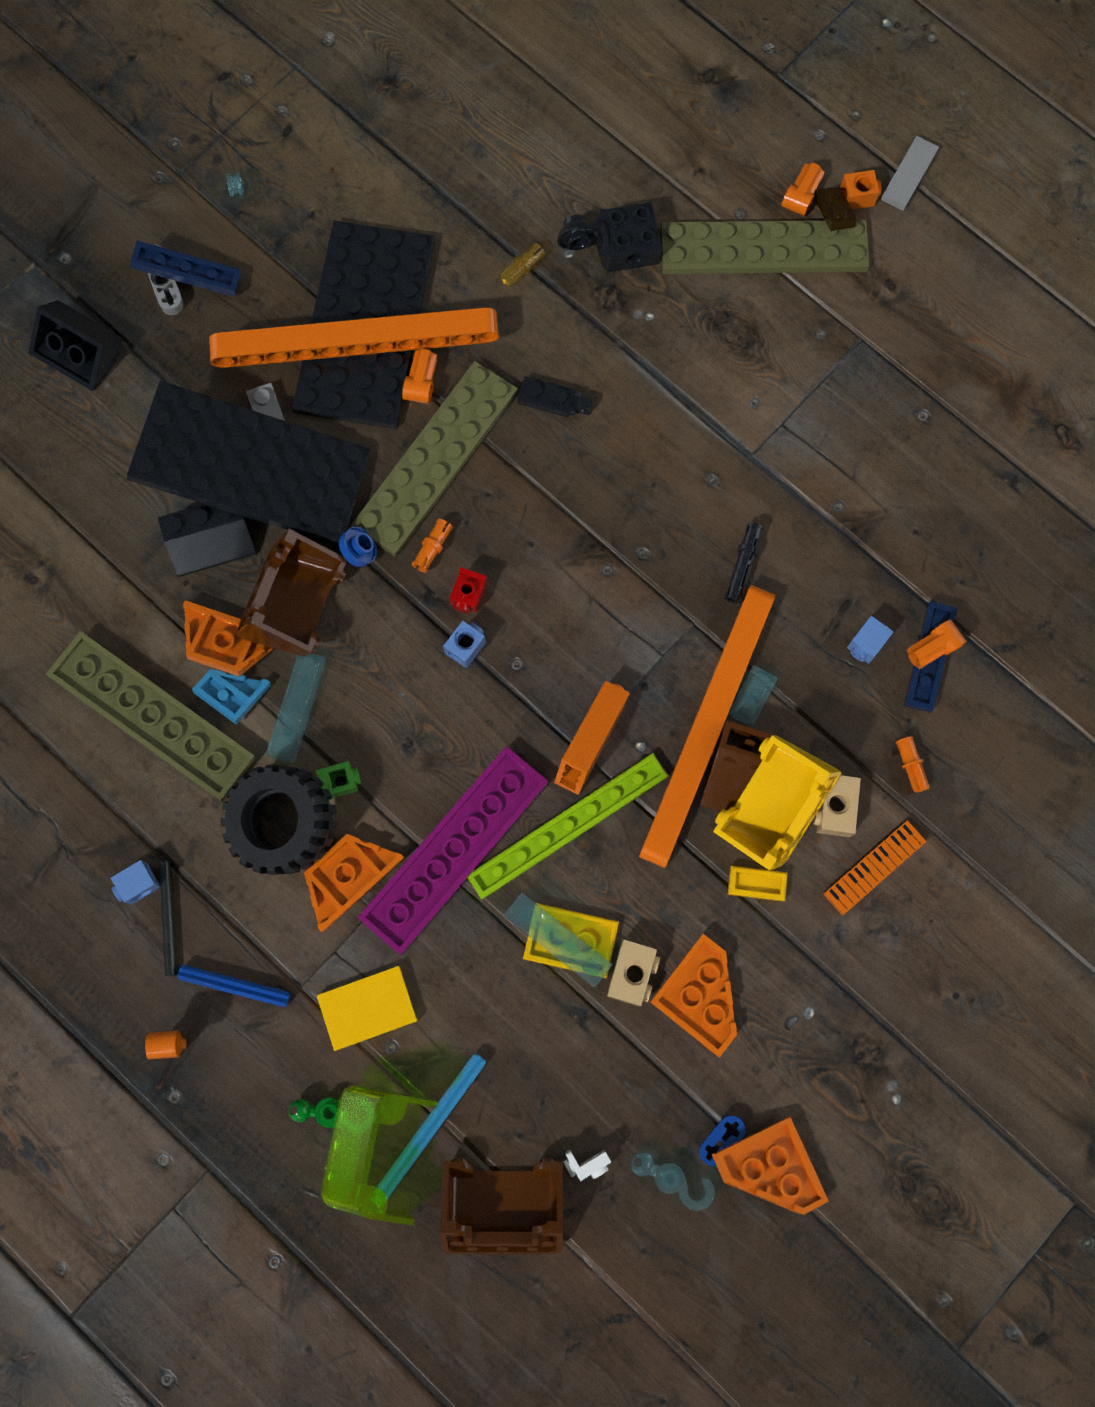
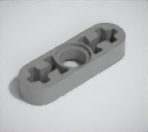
M148 273L162 311L167 315L180 313L184 307V301L177 282L169 279L166 284L160 285L156 283L158 275ZM170 292L174 302L173 305L168 304L165 293Z

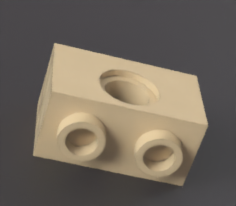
M840 775L837 783L813 819V825H817L816 833L851 837L856 833L861 778ZM830 799L840 801L842 805L841 812L831 809L829 805Z
M623 940L606 997L639 1007L642 1006L643 1001L648 1003L652 990V985L648 984L651 973L656 974L660 962V957L656 956L657 949ZM630 966H637L641 969L642 978L639 982H631L627 978L626 973Z

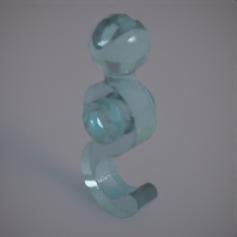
M644 1152L638 1153L632 1158L631 1169L637 1176H653L657 1187L663 1193L674 1194L678 1192L680 1200L687 1208L700 1211L706 1209L712 1203L715 1191L712 1182L707 1177L702 1179L705 1191L704 1196L699 1200H692L688 1195L685 1175L679 1166L670 1162L658 1166L654 1164L652 1157ZM635 1158L641 1160L637 1166L633 1164Z

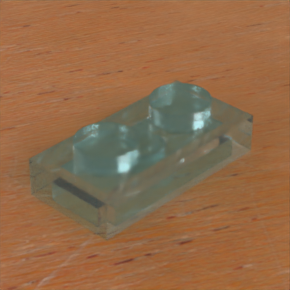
M753 665L728 715L753 727L778 677Z

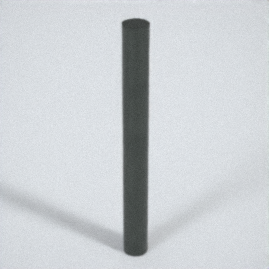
M171 861L159 862L164 966L165 977L177 976Z

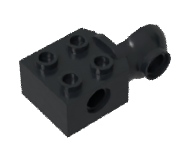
M651 202L600 210L597 220L587 221L583 215L569 216L564 220V226L557 238L558 246L567 250L578 251L596 245L601 264L608 272L658 265L662 252L661 240Z

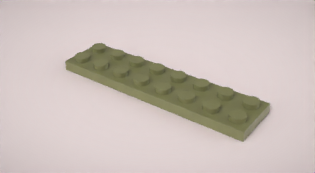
M857 220L855 228L830 231L826 221L661 223L662 274L867 272L869 269L866 220Z
M474 361L351 526L366 530L378 546L396 557L518 393V388Z
M81 631L45 674L221 802L226 799L230 788L236 786L237 780L245 774L257 758Z

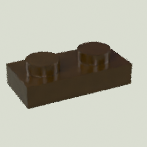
M840 187L815 191L814 200L830 231L855 228L857 218Z

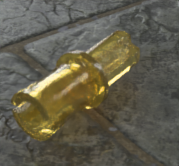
M533 243L521 256H516L514 262L500 274L501 282L510 287L524 274H529L530 268L545 256L543 249L534 255V252L541 246Z

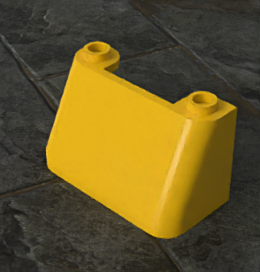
M772 735L771 738L767 737L762 742L759 748L761 764L735 806L728 810L723 809L718 814L715 820L717 826L713 831L769 871L781 867L789 859L841 775V771L777 735Z

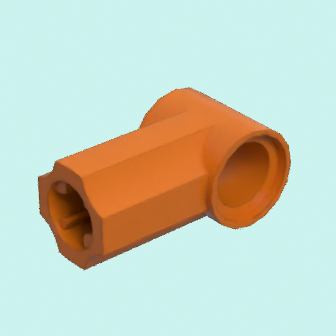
M813 162L810 164L805 163L794 185L791 184L781 204L782 207L805 217L814 199V193L825 174L820 165Z
M427 349L415 350L410 374L406 376L403 385V400L430 404L434 385L433 376L438 359L437 354Z
M949 619L906 651L913 665L922 669L945 654L947 656L967 641L953 621Z
M179 1030L148 1032L146 1035L145 1052L147 1059L178 1058L181 1052L187 1049L186 1038L181 1036Z

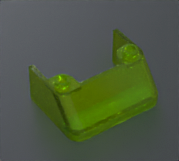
M351 1085L345 1088L339 1099L321 1187V1197L325 1204L331 1208L367 1219L414 1226L415 1219L407 1212L387 1209L386 1194L378 1187L367 1185L379 1123L394 1125L400 1122L405 1115L407 1103L436 1108L437 1101L428 1097L359 1085Z

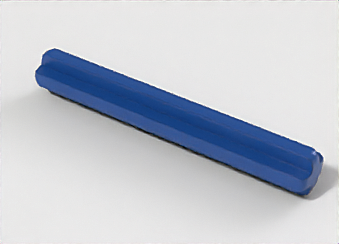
M181 965L178 972L179 980L281 1007H286L290 999V993L287 991L188 965Z

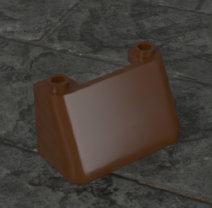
M288 529L270 549L235 635L246 641L303 657L314 654L320 642V639L317 638L318 633L314 631L330 589L336 583L341 584L346 576L347 570L344 567L347 560L343 556Z
M463 1158L443 1161L440 1223L443 1251L450 1254L549 1255L561 1252L563 1249V1162H557L551 1158L541 1159L539 1163L533 1166V1171H474L473 1165Z

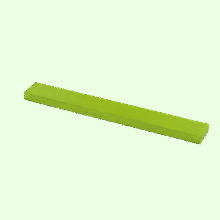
M652 753L474 870L468 876V880L481 900L485 899L668 778L669 775L654 753Z

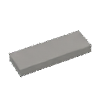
M916 136L882 195L881 200L904 211L936 155L939 146Z

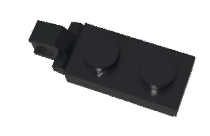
M527 376L524 377L517 403L564 417H568V415L575 416V412L589 415L592 407V399L581 396V392L575 391V389Z

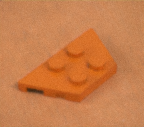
M186 600L184 601L186 656L188 660L241 676L274 649L236 636L235 633L241 620L240 618Z
M349 834L341 838L326 852L321 860H317L312 867L304 872L318 922V929L321 933H324L405 858L397 852H392Z

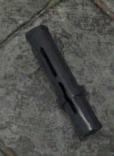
M747 523L742 544L738 546V558L724 598L731 603L741 604L754 558L759 553L758 545L764 527L760 524Z

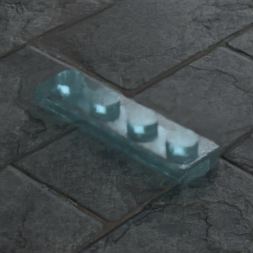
M309 654L306 657L297 655L266 752L268 757L295 763L326 664L325 657Z
M522 892L504 914V917L593 988L597 986L612 966L610 962Z

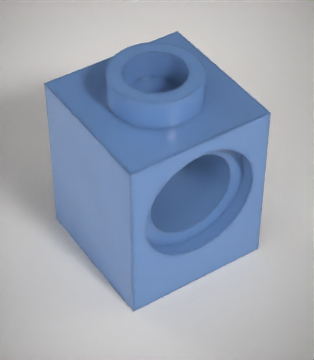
M870 616L847 648L851 651L850 653L854 658L869 664L893 634V631L873 616Z
M462 621L443 645L444 653L467 669L486 644L485 636L483 635L484 631L472 622L469 625ZM463 638H471L474 641L467 648L459 645L460 640Z
M142 860L111 877L115 885L111 888L119 902L124 901V903L130 905L160 888V883L151 867Z

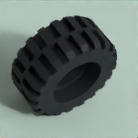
M272 764L266 765L265 768L256 767L250 770V775L243 774L237 780L239 786H232L227 794L231 797L229 801H224L222 810L226 811L225 818H221V827L226 829V833L222 836L224 842L230 843L232 846L229 848L233 857H241L239 863L245 868H252L253 872L269 875L298 873L301 869L312 867L314 865L313 860H321L326 854L325 850H323L324 846H331L334 839L330 836L331 830H336L337 822L332 821V814L337 813L336 806L329 803V800L332 799L330 791L321 788L324 783L318 777H312L309 771L284 765ZM278 793L287 794L294 802L298 813L296 831L293 837L282 847L273 846L264 836L261 827L262 811L270 798Z

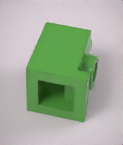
M349 761L316 770L317 777L324 783L321 788L328 789L332 799L358 792L357 784H361L360 775L357 767L352 768ZM345 778V785L340 787L336 785L337 779Z

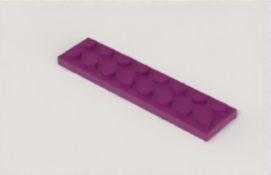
M505 746L357 918L402 956L466 881L468 876L478 867L548 785L549 781Z

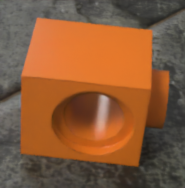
M874 170L844 174L840 185L852 210L874 207L882 191L881 182L876 179Z

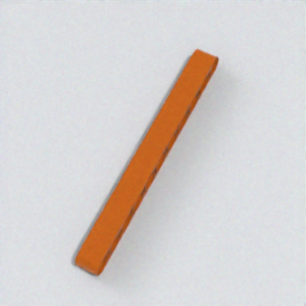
M475 308L214 333L209 337L210 361L212 366L228 368L481 344L496 341L499 338L496 310L493 308Z
M750 585L639 858L663 868L666 867L774 602L775 594Z

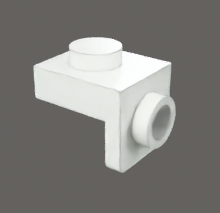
M571 1150L565 1152L568 1159L563 1161L571 1177L577 1175L580 1181L590 1175L593 1179L601 1176L609 1170L606 1165L611 1163L605 1150H602L581 1164H578Z

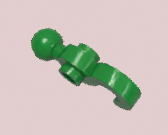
M332 1097L321 1100L317 1106L310 1105L305 1099H296L290 1104L288 1109L290 1118L295 1122H305L309 1117H312L322 1127L333 1128L342 1121L344 1126L354 1133H363L369 1130L374 1125L377 1117L376 1108L368 1098H364L361 1102L368 1116L366 1121L360 1124L352 1121L345 1106L338 1099ZM292 1106L297 1107L298 1111L296 1114L290 1112Z

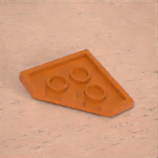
M702 934L650 1003L720 1058L737 1035L727 967V954L725 950L705 934Z
M786 1117L712 1154L724 1183L792 1212L805 1215L829 1202L791 1117Z

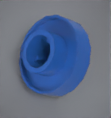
M352 527L346 530L339 539L342 555L350 564L356 567L368 565L377 556L375 541L372 540L366 530L360 527Z

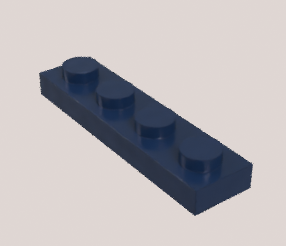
M138 240L130 261V268L235 297L241 276L240 269Z
M930 601L927 605L919 641L930 635L932 630L947 620L951 619L954 623L957 608ZM945 654L922 669L913 665L904 706L928 713L934 710L946 658Z

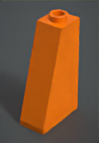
M607 681L604 682L561 760L554 781L555 784L577 795L580 794L630 695L622 686L614 683L611 684Z

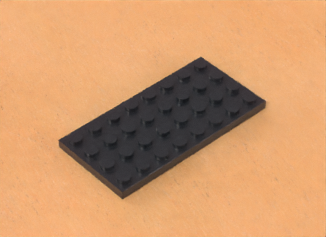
M334 220L311 324L421 314L435 245V236ZM413 350L303 360L292 406L293 413L397 429L403 402V385L409 373Z
M160 380L127 473V480L279 528L291 529L299 534L339 546L340 536L347 530L370 448Z

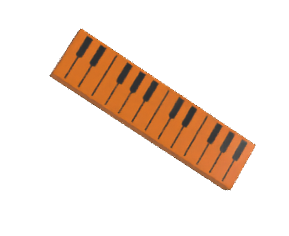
M908 820L905 821L825 891L823 895L841 915H844L927 841Z

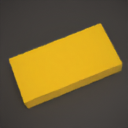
M730 866L727 895L784 902L788 873Z

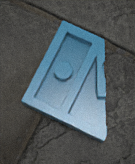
M210 669L192 690L194 694L237 725L271 687V684L266 679L259 681L246 678L245 675L236 676L226 674L224 671Z

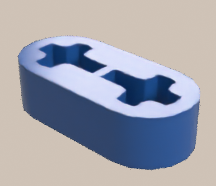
M727 1115L718 1121L699 1146V1157L704 1163L709 1166H716L713 1157L709 1158V1160L706 1158L708 1152L705 1148L707 1145L713 1147L720 1141L722 1144L717 1149L719 1151L743 1138L745 1126L742 1120L736 1116ZM736 1122L735 1129L738 1131L737 1135L730 1134L723 1140L721 1137L727 1131L724 1127L725 1123L732 1124Z

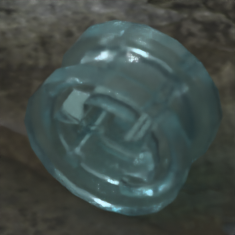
M237 171L235 175L226 173L230 196L234 197L236 193H239L241 196L244 195L240 171Z

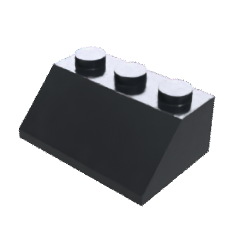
M56 300L37 307L28 353L89 390L94 391L117 361L122 337L61 301Z
M206 504L157 517L165 546L178 577L257 554L247 517Z

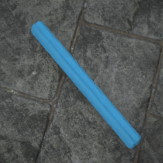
M476 1053L472 1055L370 1195V1199L376 1205L381 1207L385 1204L485 1066L486 1060Z

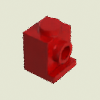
M460 567L459 575L449 598L450 604L453 605L455 610L466 614L469 611L477 612L487 586L486 576ZM465 587L472 591L469 594H464L462 589Z

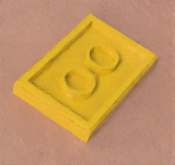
M536 903L523 959L607 979L619 922Z
M400 966L317 995L334 1051L418 1021Z

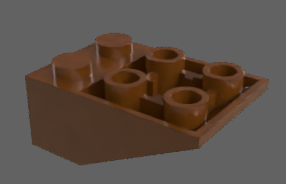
M727 721L722 729L700 806L719 812L723 809L728 810L734 807L762 762L760 759L761 752H759L762 742L767 737L771 738L772 734Z

